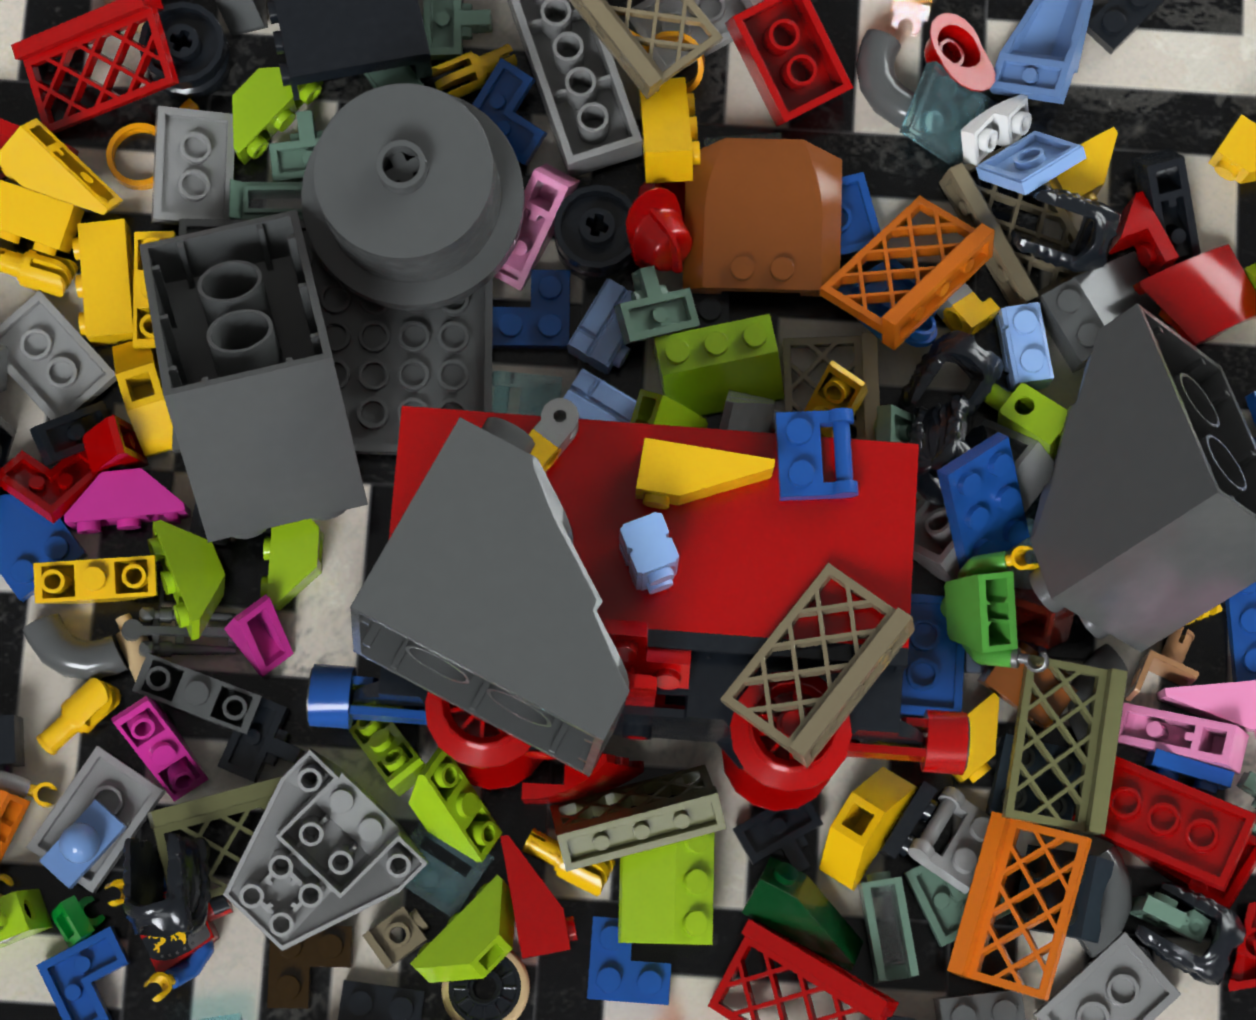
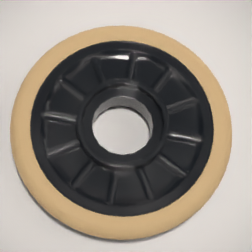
M510 951L486 976L494 979L496 983L494 995L486 1000L479 999L475 994V986L480 979L442 982V1000L452 1020H517L526 1007L530 993L529 975L521 959L514 952Z

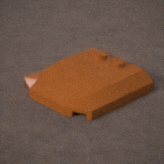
M724 138L700 149V165H693V181H685L684 224L692 237V249L683 262V289L690 288L692 294H722V291L800 293V296L822 297L820 296V287L840 270L842 159L802 139Z

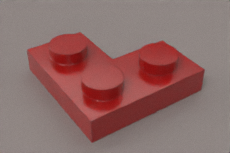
M22 450L0 469V487L54 524L71 508L101 472L109 471V468L99 472H92L86 451L61 460L52 469H49Z
M604 619V626L622 659L627 675L642 674L657 677V687L663 690L689 689L692 650L648 647L649 622Z

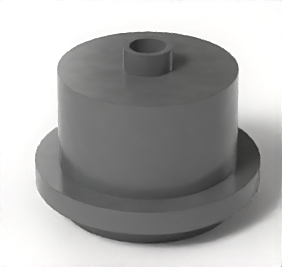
M398 83L377 87L360 94L345 104L330 120L307 162L301 189V207L306 232L315 252L329 273L341 285L362 299L380 306L399 310H428L447 306L468 297L486 285L499 272L514 250L520 235L525 211V193L519 162L514 150L504 133L485 113L465 100L435 88L419 84Z

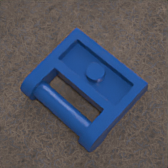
M834 408L824 411L775 413L779 501L841 499L859 495L858 481L853 480L850 425L854 424L853 409ZM833 427L835 482H823L820 428Z

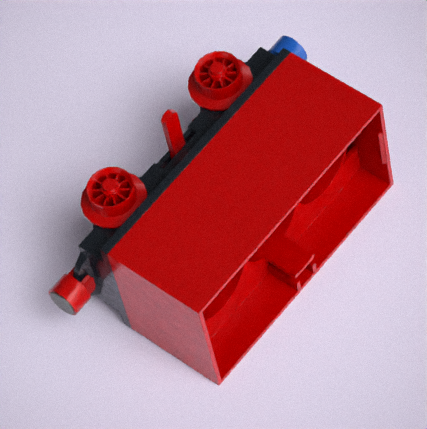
M402 406L389 539L460 417L480 428L483 427L488 417H497L518 426L529 434L541 420V416ZM589 419L578 420V432L575 438L546 472V475L569 520L574 547L603 601L597 612L603 624L604 619L649 622L648 647L692 650L689 689L663 690L657 687V677L628 674L630 692L612 735H622L623 738L633 740L662 738L715 742L722 749L724 773L735 792L753 806L771 811L797 809L815 799L846 757L920 762L922 772L963 775L967 768L970 748V720L966 712L926 709L923 718L905 717L900 719L902 677L904 670L908 666L909 639L808 768L795 760L790 752L728 708L720 700L828 563L894 609L899 607L910 615L919 444L851 439L853 480L858 481V496L841 499L779 501L776 433ZM821 437L823 482H835L834 439L832 437ZM645 438L775 459L770 479L682 505L669 504L668 509L648 507L643 504V499L635 498ZM657 512L662 513L669 530V538L673 539L679 554L677 574L672 579L674 584L663 591L649 594L647 589L643 591L636 590L629 573V566H626L619 549L620 528L623 524ZM830 579L820 592L821 605L846 603V589ZM851 593V594H852V601H859V600H861L860 598H858L857 596H855L853 593ZM816 600L808 608L816 607ZM873 607L854 610L857 631L876 628L884 618V615ZM849 611L823 615L826 635L852 632ZM818 616L799 618L793 626L795 640L820 636ZM789 634L781 642L789 641ZM867 638L858 639L859 648L862 646V644L866 641ZM853 640L827 644L830 665L848 663L855 655ZM822 645L796 649L799 670L825 666ZM791 650L773 652L766 660L768 674L793 671ZM314 664L311 669L306 705L309 726L350 729L353 719L427 725L438 747L456 761L470 784L487 790L513 787L529 778L543 760L555 759L383 667L380 669V679L357 676L355 666ZM760 668L754 676L762 675V669ZM840 673L831 674L832 683ZM826 675L800 678L803 700L822 697L828 689ZM795 679L769 683L772 704L797 701ZM764 684L746 686L736 700L747 708L766 705ZM813 707L804 708L805 717ZM799 709L773 713L775 728L789 738L800 725ZM767 714L758 715L768 723Z

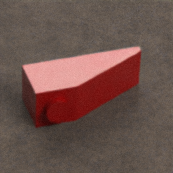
M509 835L500 836L522 959L571 950L570 941L578 940L574 916L565 917L564 908Z

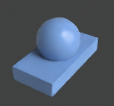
M95 799L80 817L63 831L60 839L39 862L65 886L72 889L127 829V826L99 800Z

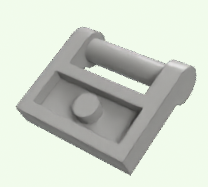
M946 786L938 798L939 806L920 838L912 841L908 848V854L915 861L966 895L971 887L990 815L966 800L965 795L957 788ZM954 813L962 820L944 851L939 855L935 852L933 846Z

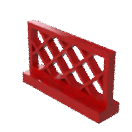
M116 0L11 45L15 60H22L41 123L53 134L179 84L158 13L164 10L161 0ZM148 21L152 34L147 46H144L133 40L139 24ZM112 35L122 40L114 60L101 53L107 37ZM130 45L144 52L136 72L122 65ZM78 49L89 53L82 73L69 66L74 52ZM152 57L160 61L165 78L155 82L144 77ZM98 59L111 65L103 85L90 78ZM47 62L57 66L50 86L42 82L38 66ZM119 71L133 78L127 93L123 95L112 90ZM66 72L79 79L71 98L59 91ZM87 84L100 90L95 106L91 108L80 103ZM57 97L68 103V107L63 119L54 122L51 108Z
M748 919L741 932L745 936L708 1007L729 1020H749L742 1016L750 1013L751 1020H760L757 1010L776 1005L780 1020H788L784 1003L803 997L809 1020H833L837 1018L838 1020H846L845 1016L857 1012L864 1014L872 1020H886L887 1017L893 1016L899 1002L816 952L754 919ZM753 947L763 953L767 971L748 976L745 959ZM773 960L783 966L775 968ZM791 970L797 974L802 992L782 997L777 974ZM739 972L741 979L735 980ZM769 977L775 999L756 1005L750 982ZM807 981L811 982L817 987L809 989ZM743 985L748 1007L734 1011L724 1005L723 1001L729 989ZM826 991L832 995L836 1013L817 1018L811 995ZM842 1002H844L852 1008L844 1010Z

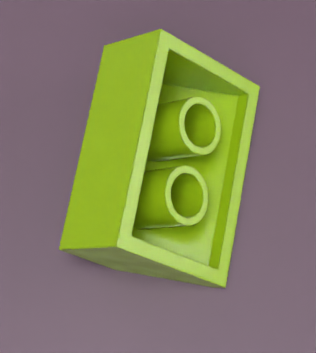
M770 314L654 338L653 351L663 395L668 396L702 417L723 413L729 390L775 401L784 400L779 352Z
M715 832L620 857L618 943L713 945Z

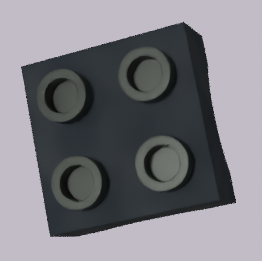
M1011 734L1001 736L994 779L985 812L990 816L992 811L998 813L1003 811L1014 737ZM1025 738L1024 743H1026L1030 739ZM1042 742L1053 758L1067 749L1066 747ZM1034 744L1023 751L1021 762L1030 775L1047 764ZM1074 752L1057 763L1069 782H1072L1081 775L1082 763ZM1051 768L1034 780L1047 799L1064 787ZM1019 774L1018 784L1024 780L1021 774ZM1079 784L1074 787L1076 792L1078 791ZM1026 785L1017 792L1014 810L1029 813L1041 804L1029 785ZM1067 792L1051 805L1061 819L1072 821L1075 802ZM1045 809L1038 813L1039 815L1049 816ZM1046 826V827H1050V828H1054V829H1058V830H1062V831H1066V832H1069V831H1070V830H1067V829H1062V828H1057V827Z
M1028 844L1026 856L1041 846ZM1059 849L1051 850L1060 868L1074 861L1076 852ZM1046 854L1026 865L1035 883L1055 872ZM1088 854L1066 937L1094 943L1099 942L1101 903L1107 883L1112 876L1113 861ZM1023 872L1018 894L1030 887ZM1071 872L1065 875L1067 881H1069ZM1060 879L1041 889L1040 892L1049 908H1052L1063 901L1066 890ZM1035 894L1016 904V908L1024 923L1044 912ZM1060 912L1054 915L1056 921H1058ZM1013 916L1012 925L1018 926ZM1048 919L1030 929L1050 934L1055 932Z

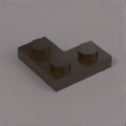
M331 926L283 951L270 940L267 1008L309 1009L312 967L352 968L354 926Z

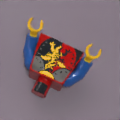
M164 876L163 900H165V899L167 898V884H166L165 876ZM116 879L105 886V889L117 887L121 892L120 899L108 902L112 907L124 903L123 879ZM224 895L210 899L204 929L195 934L188 935L186 932H177L168 938L140 935L156 971L144 983V987H147L150 983H157L162 988V992L152 999L154 1002L161 1001L171 989H176L192 980L203 970L214 953L213 942L220 938L213 921L233 912L231 902Z

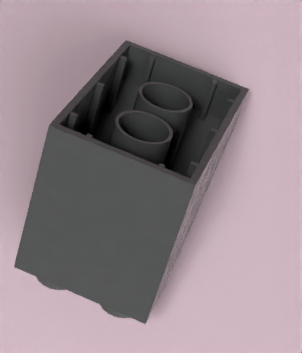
M297 209L139 245L163 396L208 543L230 537L249 539L262 534L268 528L310 518L329 520L338 517L347 509L368 505Z
M1137 303L1097 332L1093 352L1088 357L1077 402L1068 407L1051 480L1044 486L1040 496L1030 537L1039 567L1030 571L1029 580L1039 600L1050 611L1058 613L1067 608L1079 616L1087 630L1096 638L1103 639L1111 634L1134 649L1143 652L1256 582V443L1223 368Z
M460 417L350 606L353 652L590 777L616 728L630 692L625 666L597 612L603 601L574 547L572 529L564 508L539 460L530 454L535 446L534 440L524 430L501 418L488 417L483 427L480 428Z

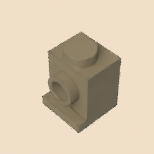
M402 906L362 936L384 967L390 969L429 940L424 932L430 927L416 908L409 912L406 906ZM396 927H402L406 932V937L401 943H395L391 938V932Z

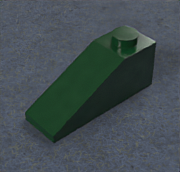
M772 856L770 857L752 889L742 913L852 971L863 945L862 939L808 875L800 872L791 864L782 862Z

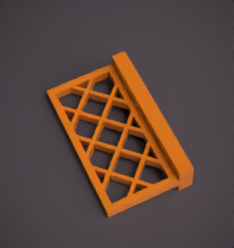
M919 195L820 287V296L881 333L882 343L895 351L993 256L995 230L983 223L974 228ZM921 211L934 220V224L912 225L911 220ZM958 233L964 239L960 243L943 244L942 234ZM936 235L937 245L915 246L914 236ZM891 238H909L910 247L887 248V242ZM939 255L940 262L936 266L918 267L917 257ZM912 258L913 268L891 270L889 259ZM884 260L885 270L862 272V265L867 261ZM915 279V286L911 290H893L892 280ZM887 281V292L865 293L864 283ZM859 283L860 294L843 295L837 291L843 284ZM890 302V309L882 317L867 309V304Z
M992 811L947 971L959 977L973 981L976 980L1048 1001L1092 839L1030 822L1004 818L1002 813ZM1020 830L1034 833L1041 845L1040 848L1023 858L1016 848ZM1043 836L1050 837V838H1054V839H1053L1052 841L1046 843V841H1045V839H1044ZM1064 842L1077 844L1078 849L1074 861L1060 868L1051 850ZM1046 854L1055 872L1035 883L1026 865ZM1014 856L1017 862L1011 865L1012 858ZM1021 869L1030 887L1011 898L1005 888L1007 876ZM1071 872L1069 881H1067L1065 875ZM1060 879L1066 890L1062 902L1049 908L1040 890ZM1035 894L1044 912L1024 923L1015 905ZM1003 896L1005 902L1000 904L1001 897ZM1010 909L1019 927L1000 938L994 928L996 916ZM1060 912L1058 921H1056L1054 915ZM1048 919L1055 931L1052 942L1038 949L1029 930ZM1023 934L1033 953L1013 963L1004 945ZM992 936L994 942L989 944L990 937ZM998 949L1008 967L994 976L981 973L985 956ZM1049 952L1047 961H1045L1043 955ZM1036 959L1043 970L1039 989L1026 986L1018 973L1019 969ZM1012 974L1016 983L1005 980L1004 978Z

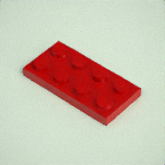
M1116 756L1105 834L1093 836L1225 892L1256 824V814Z

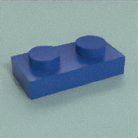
M1160 749L1148 751L1144 764L1145 768L1155 770L1154 772L1178 781V778L1194 782L1192 788L1213 795L1217 794V790L1231 788L1235 773Z

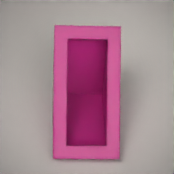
M266 594L235 616L224 628L249 663L262 677L294 654L272 601Z

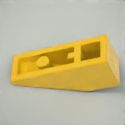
M37 118L21 125L0 150L2 172L7 178L18 182L22 187L102 215L118 207L123 201Z
M645 438L635 498L643 499V504L648 507L668 509L669 504L682 505L770 479L775 459Z

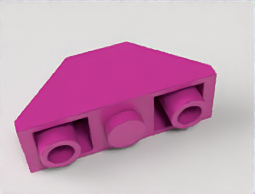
M135 468L101 472L65 513L64 522L73 530L77 529L78 534L100 533L101 527L117 525V530H135L141 528V523L158 520L174 526L181 524V519L191 518V510L145 470Z
M145 696L111 718L113 724L174 802L209 780L178 729L157 701Z

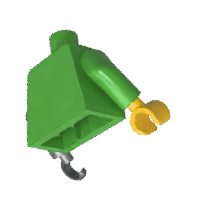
M1032 545L1018 546L1011 554H1007L1006 551L973 556L959 570L958 579L946 581L945 597L941 602L940 609L943 616L946 617L947 635L950 640L961 644L975 663L1009 668H1019L1020 664H1025L1027 669L1035 673L1043 672L1049 666V656L1045 651L1040 652L1044 658V665L1037 667L1031 663L1030 654H1023L1020 648H1018L1014 573L1009 571V567L1014 566L1018 570L1037 569L1039 567L1038 563L1027 564L1025 561L1026 552L1033 550Z

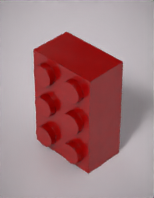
M764 0L732 16L725 23L776 128L853 88L811 0Z

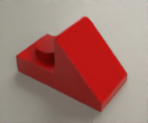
M1137 192L1122 211L1116 231L1117 236L1113 237L1108 253L1110 255L1134 246L1139 262L1142 266L1146 267L1148 273L1152 276L1171 267L1179 258V255L1144 192Z
M116 415L106 417L83 435V443L92 472H99L120 464L131 469L149 465L132 424Z

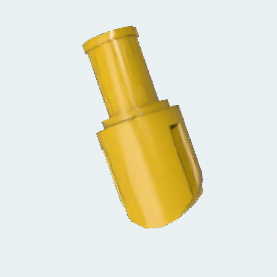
M508 43L481 56L470 51L432 67V77L464 65V68L452 72L435 82L437 90L443 91L470 80V83L447 92V94L460 98L482 89L500 58H504V60L517 67L516 55L510 56L509 53L513 49Z
M0 247V272L17 277L19 284L25 288L36 291L40 290L42 293L61 298L78 271L77 263L59 256L53 257L33 249H29L22 254Z
M90 678L61 704L62 709L60 712L62 715L41 734L36 736L38 743L46 752L54 756L78 732L90 733L99 722L119 705L121 700L119 689L100 679Z
M535 828L532 829L522 849L523 852L554 866L555 876L597 897L601 894L604 884L607 882L610 872L615 866V860L612 859L566 872L558 840L547 836Z

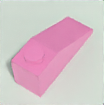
M547 163L533 170L524 190L525 211L519 238L514 250L503 267L494 276L495 278L520 291L523 290L531 276V269H535L554 235L556 212L563 200L577 189L580 182L578 179Z
M1256 680L1171 687L1157 692L1158 701L1204 719L1237 725L1246 733L1254 732L1256 739Z
M1123 703L1118 738L1119 744L1144 751L1160 749L1240 774L1249 735L1239 726Z

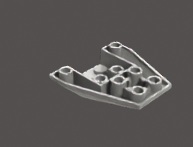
M310 748L281 777L223 895L283 951L399 893L428 864V861L402 826L342 768Z

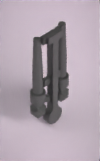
M142 607L139 611L140 621L143 623L153 621L152 626H143L138 620L129 619L123 624L121 634L127 641H136L141 635L152 636L153 642L142 641L139 645V654L143 657H146L147 653L152 655L158 654V657L236 654V644L224 628L205 627L200 637L227 638L228 647L184 644V637L190 636L186 627L179 628L172 607H159V610H154L153 607ZM214 612L209 621H227L228 624L236 614ZM172 621H175V626L159 625V623H171ZM175 636V644H172V641H159V637Z

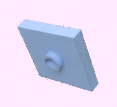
M1033 131L978 164L976 171L980 180L1027 195L1086 159V154L1082 145Z

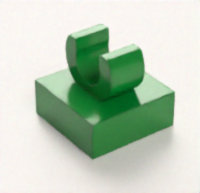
M74 895L60 902L50 913L69 948L87 939L105 919L103 914L93 919L86 916L84 908L91 905L94 901L93 896H86L78 902Z

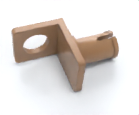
M1184 627L1167 637L1161 654L1150 649L1139 661L1124 700L1130 702L1139 694L1148 671L1182 687L1190 686L1195 682L1199 672L1183 664L1195 634L1188 629L1185 635L1181 636Z

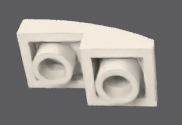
M1020 94L1002 101L979 114L961 129L963 162L977 166L988 153L995 149L996 145L1007 148L1029 131L1032 117L1028 108V96Z

